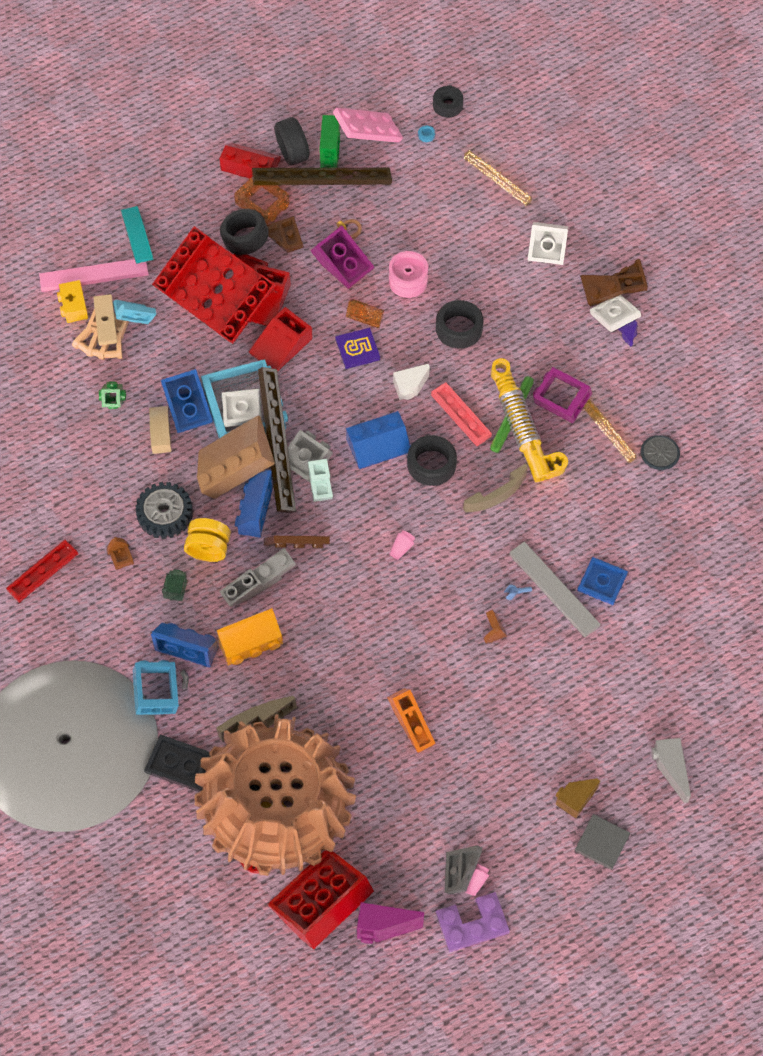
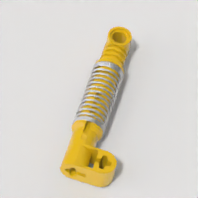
M503 358L496 359L492 364L491 378L497 385L500 393L498 396L500 403H502L503 410H505L504 413L507 414V421H510L509 425H511L510 428L514 433L513 436H516V443L520 452L525 456L534 481L537 483L562 475L566 470L568 458L561 452L544 456L538 431H536L522 391L515 385L510 371V363ZM502 368L505 372L500 373L496 369ZM548 462H549L550 467H553L552 471H550V468H549V466H548Z

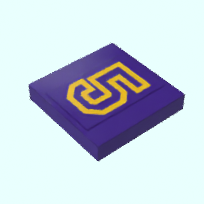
M370 328L335 336L345 369L380 361V355Z

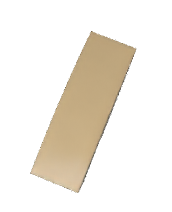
M168 406L149 408L152 453L171 452Z

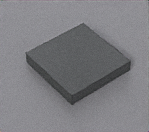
M593 814L575 848V852L612 870L630 836V832Z

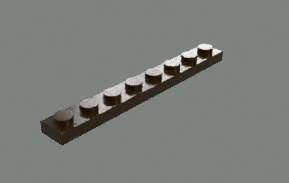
M390 167L252 168L253 185L392 184Z
M261 367L258 369L266 435L275 462L271 466L276 510L282 513L296 512L277 369Z

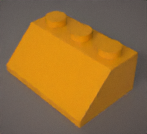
M272 608L217 630L219 646L228 666L232 664L238 665L249 657H258L262 652L269 649L276 650L283 644L282 634Z

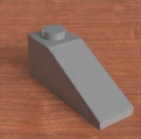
M681 739L656 740L654 748H651L652 759L656 760L657 767L682 801L688 803L691 794Z

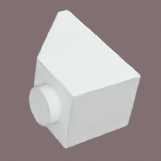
M429 364L393 373V383L399 400L412 399L418 395L429 377Z

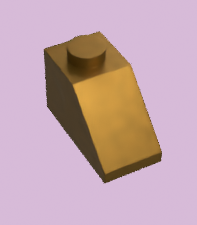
M596 778L569 782L565 788L561 787L556 793V805L574 818H577L599 788L601 780Z

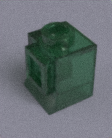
M174 569L173 571L170 570L169 574H166L164 588L162 589L164 599L183 602L188 582L185 572Z

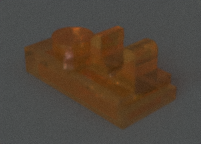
M354 299L349 300L346 312L347 318L380 328L384 310Z

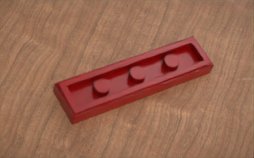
M63 540L6 587V590L20 603L76 557L78 551L66 540Z

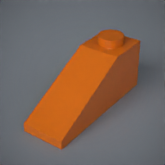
M404 688L387 697L398 721L417 753L436 744L410 689Z

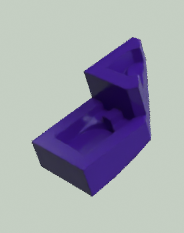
M636 320L618 328L622 333L623 340L630 347L633 346V340L638 334Z

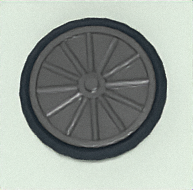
M651 436L641 446L642 460L649 467L656 470L670 469L677 464L680 458L678 445L667 436Z

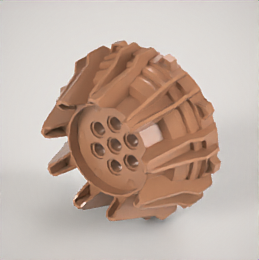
M275 714L274 728H267L262 721L254 723L253 726L251 724L246 725L241 721L238 725V731L230 733L225 730L223 738L226 746H214L209 752L210 757L201 759V767L207 772L196 774L195 783L203 788L202 791L195 794V806L200 807L196 810V818L205 819L206 825L203 826V835L214 836L212 848L217 853L228 852L229 862L233 858L244 864V870H247L250 865L255 866L258 869L259 875L268 876L273 869H279L281 874L285 875L286 869L298 867V870L302 871L304 862H308L313 866L321 862V851L333 852L335 847L334 838L339 837L343 839L346 830L343 826H349L352 817L345 807L353 805L356 800V795L347 791V789L354 786L355 778L347 776L349 770L345 763L335 761L341 747L339 745L332 747L327 743L328 733L322 735L316 733L314 735V731L309 728L300 732L295 731L296 717H293L292 720L281 719ZM287 766L291 771L285 773L280 768ZM267 767L270 771L262 773L259 769ZM294 783H299L302 786V788L297 790L294 789L291 785ZM255 784L258 785L260 789L258 791H253L249 787ZM278 784L281 786V789L273 790L270 786ZM267 801L271 803L272 806L269 808H263L261 806V803ZM290 801L292 806L284 807L282 802Z

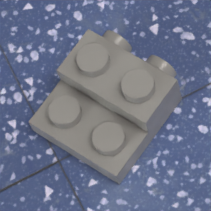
M299 430L288 446L290 469L310 482L308 461L327 459L328 461L333 452L329 450L331 448L330 445L324 441L317 442L315 440L316 436L308 430L306 433Z

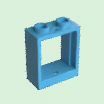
M167 660L135 662L132 672L136 715L176 714L179 704L175 662ZM141 673H169L171 699H143Z

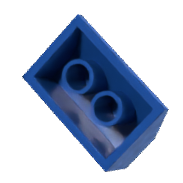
M399 411L346 428V440L359 469L408 454L410 442Z
M271 470L260 472L250 478L248 483L245 482L243 490L245 497L240 500L239 505L241 513L240 516H236L235 520L238 534L261 538L273 491Z
M161 623L151 634L155 651L211 668L219 648L218 640L212 635L205 634L204 636L192 629L185 630L179 628L173 623Z

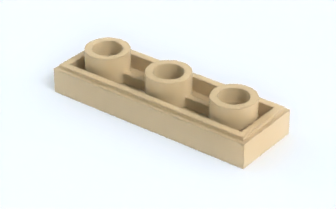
M112 295L93 297L99 346L118 343Z

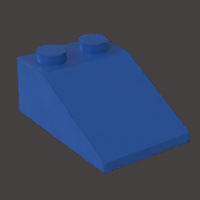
M196 369L161 380L177 433L213 423Z

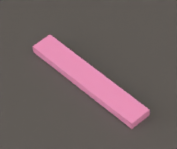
M135 259L40 273L39 276L41 290L44 292L59 289V284L80 280L81 286L148 276L146 262L136 264Z

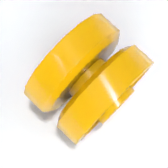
M197 518L189 523L184 551L189 556L202 561L218 562L226 557L227 543L231 535L229 527L213 519Z

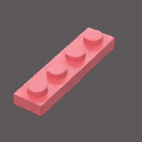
M446 382L431 391V396L476 446L491 438L492 433Z

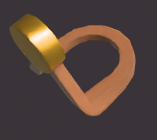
M357 220L338 221L336 223L337 227L339 228L342 225L345 230H347L346 225L349 223H354L358 226L357 232L351 235L353 240L361 234V224Z

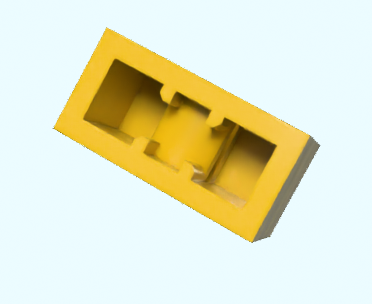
M80 280L59 284L60 291L57 292L59 303H63V306H60L62 317H66L67 323L88 319Z

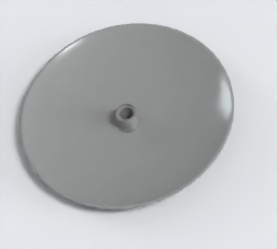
M62 661L35 668L21 675L0 692V809L12 819L24 825L53 832H69L89 828L105 822L125 809L141 792L150 775L146 774L144 769L158 740L154 715H136L133 683L119 672L100 664L85 661ZM64 739H70L67 744L61 743Z

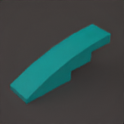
M138 206L122 209V218L136 264L154 260Z

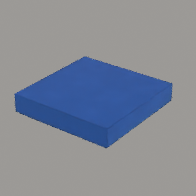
M592 557L577 591L614 605L628 571Z

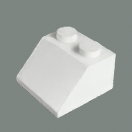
M533 222L528 260L563 265L568 226Z

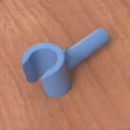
M511 584L505 589L504 593H510L506 599L512 600L516 594L531 592L532 587L517 588Z

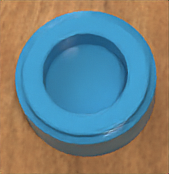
M428 125L420 127L418 138L423 142H431L435 138V129Z

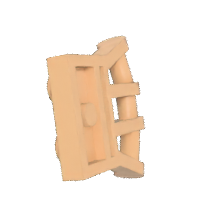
M94 309L87 327L73 341L72 346L76 349L79 348L90 357L97 356L102 360L116 357L123 359L122 339L124 338L123 335L129 321L116 319L114 313L118 342L116 343L117 350L107 351L110 344L102 345L100 350L95 349L98 342ZM91 333H94L89 346L83 343Z

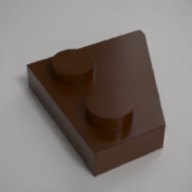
M294 216L267 225L268 237L285 252L289 253L304 248Z
M640 259L635 260V263L631 266H625L620 272L611 275L618 276L624 294L647 291L648 289Z
M580 276L590 307L624 294L618 276Z

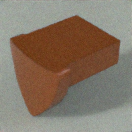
M114 537L106 550L107 554H110L116 570L134 564L129 550V543L119 537Z
M493 609L486 612L493 629L483 638L487 644L506 637L507 634Z

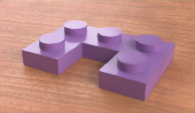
M496 892L476 898L475 901L481 919L462 924L456 905L436 911L449 953L509 934L510 931Z

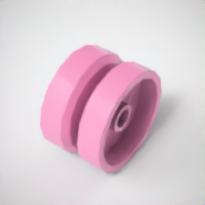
M404 251L395 255L389 263V285L391 290L396 295L406 298L416 297L423 293L428 282V264L426 259L421 254L413 251Z

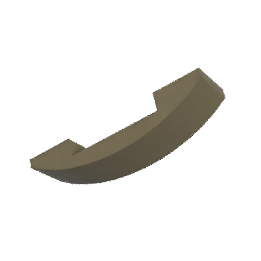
M525 463L512 471L508 483L485 497L478 492L464 500L463 510L465 512L481 511L496 506L508 499L525 480L528 469L527 464Z

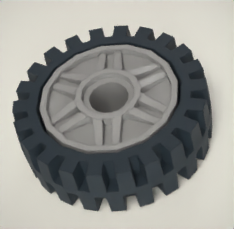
M159 482V486L152 484L151 489L147 487L145 493L141 492L140 498L136 501L135 509L138 523L144 532L146 531L150 536L153 534L154 538L161 536L162 539H166V536L173 538L174 534L180 535L181 530L185 531L193 518V506L187 491L185 492L184 488H179L175 483L173 486L171 482H167L166 485L163 482Z

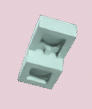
M327 459L308 461L313 501L332 499L333 494Z

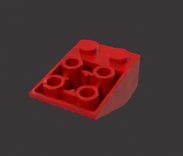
M256 264L254 270L269 279L276 286L250 322L267 326L272 318L282 310L291 286L290 272Z
M284 307L272 318L249 350V354L258 361L265 359L267 366L270 365L272 369H277L278 372L313 339L312 327Z

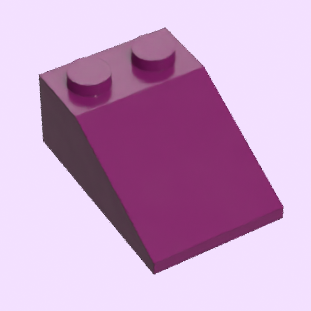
M342 225L311 250V253L319 263L347 289L375 268Z
M361 902L357 923V939H361V942L366 944H373V941L380 942L421 929L424 925L425 912Z

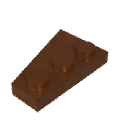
M274 535L264 538V546H275V548L294 546V548L301 549L305 548V545H312V549H323L324 545L330 544V536Z

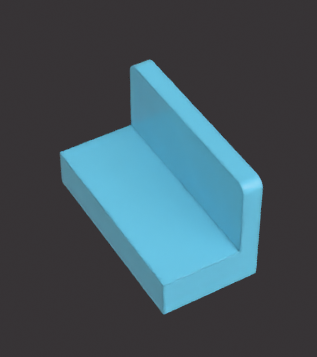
M120 300L113 301L115 316L118 320L149 324L156 316V309L146 307L144 304Z

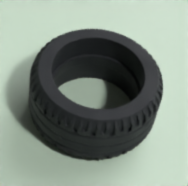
M289 117L277 122L274 126L275 136L285 161L293 166L308 160L310 156L309 146L298 120L294 117Z
M240 209L232 212L223 220L220 226V235L225 247L237 255L251 254L259 250L265 244L269 235L264 217L253 209ZM255 227L244 236H234L243 228Z
M454 300L444 304L438 311L436 316V333L440 341L446 344V346L455 349L468 348L476 344L482 336L484 319L482 312L475 304L464 300ZM461 316L471 320L474 326L468 331L456 332L449 329L445 322L452 317Z
M426 435L415 440L410 446L407 454V467L410 475L418 483L427 486L441 485L446 483L455 473L457 453L454 446L446 438L437 435ZM436 451L443 454L448 462L439 469L430 470L420 466L416 459L424 452Z

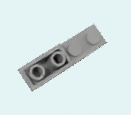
M283 548L255 570L249 569L219 592L228 605L233 607L251 599L282 579L281 576L293 568L296 563L285 548Z

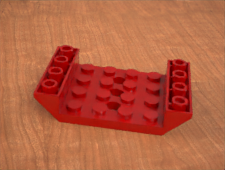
M195 226L152 283L154 287L232 344H234L276 286ZM233 270V276L226 279V273ZM218 285L223 286L220 293L215 292V288ZM211 299L212 305L209 308H205V302Z

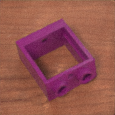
M552 367L549 372L545 373L540 387L538 386L534 390L533 399L538 406L573 424L592 395V391L589 385ZM555 378L579 389L568 409L543 397Z

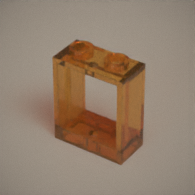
M252 177L234 193L235 204L242 209H253L261 213L266 225L273 222L281 211H285L289 207V194L277 185H253ZM261 188L278 198L266 210H263L249 200Z

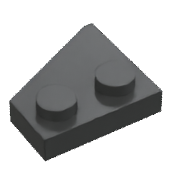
M476 845L446 852L445 893L451 895L467 891L481 856L482 847Z

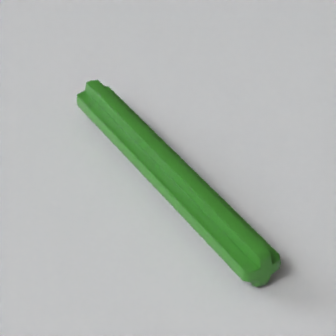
M529 376L524 378L520 386L524 399H526L534 383V379ZM506 416L490 446V450L496 453L500 452L511 430L510 421H507L508 418Z

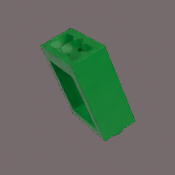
M322 115L319 148L320 168H338L340 124L335 115Z

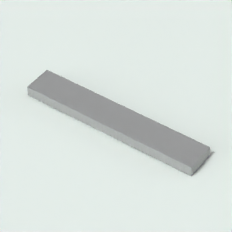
M525 542L510 552L511 558L584 638L600 627V623Z

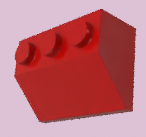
M231 143L225 145L220 155V169L227 173L252 179V168H277L281 156Z

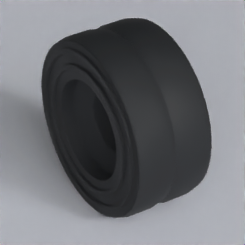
M454 86L438 88L433 95L434 111L446 118L457 116L463 109L464 98L462 92ZM449 99L452 101V103L446 104L444 103V101Z

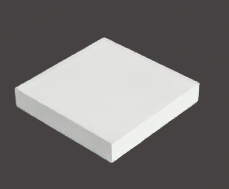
M622 295L609 299L590 309V314L610 332L641 317V312Z
M259 389L222 392L225 427L241 426L257 415L261 417Z

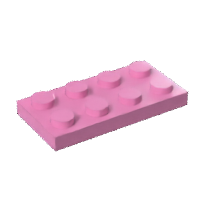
M336 108L333 112L348 138L398 143L403 139L389 113Z

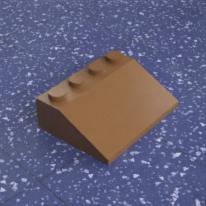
M259 415L199 450L197 479L201 493L216 499L275 464Z

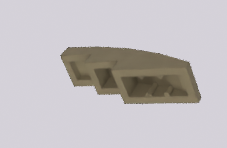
M289 696L272 700L232 717L216 727L218 737L224 742V731L227 730L230 733L238 731V725L241 721L246 725L251 724L252 726L254 723L262 721L269 728L274 724L275 714L278 715V718L282 719L297 708L295 697Z

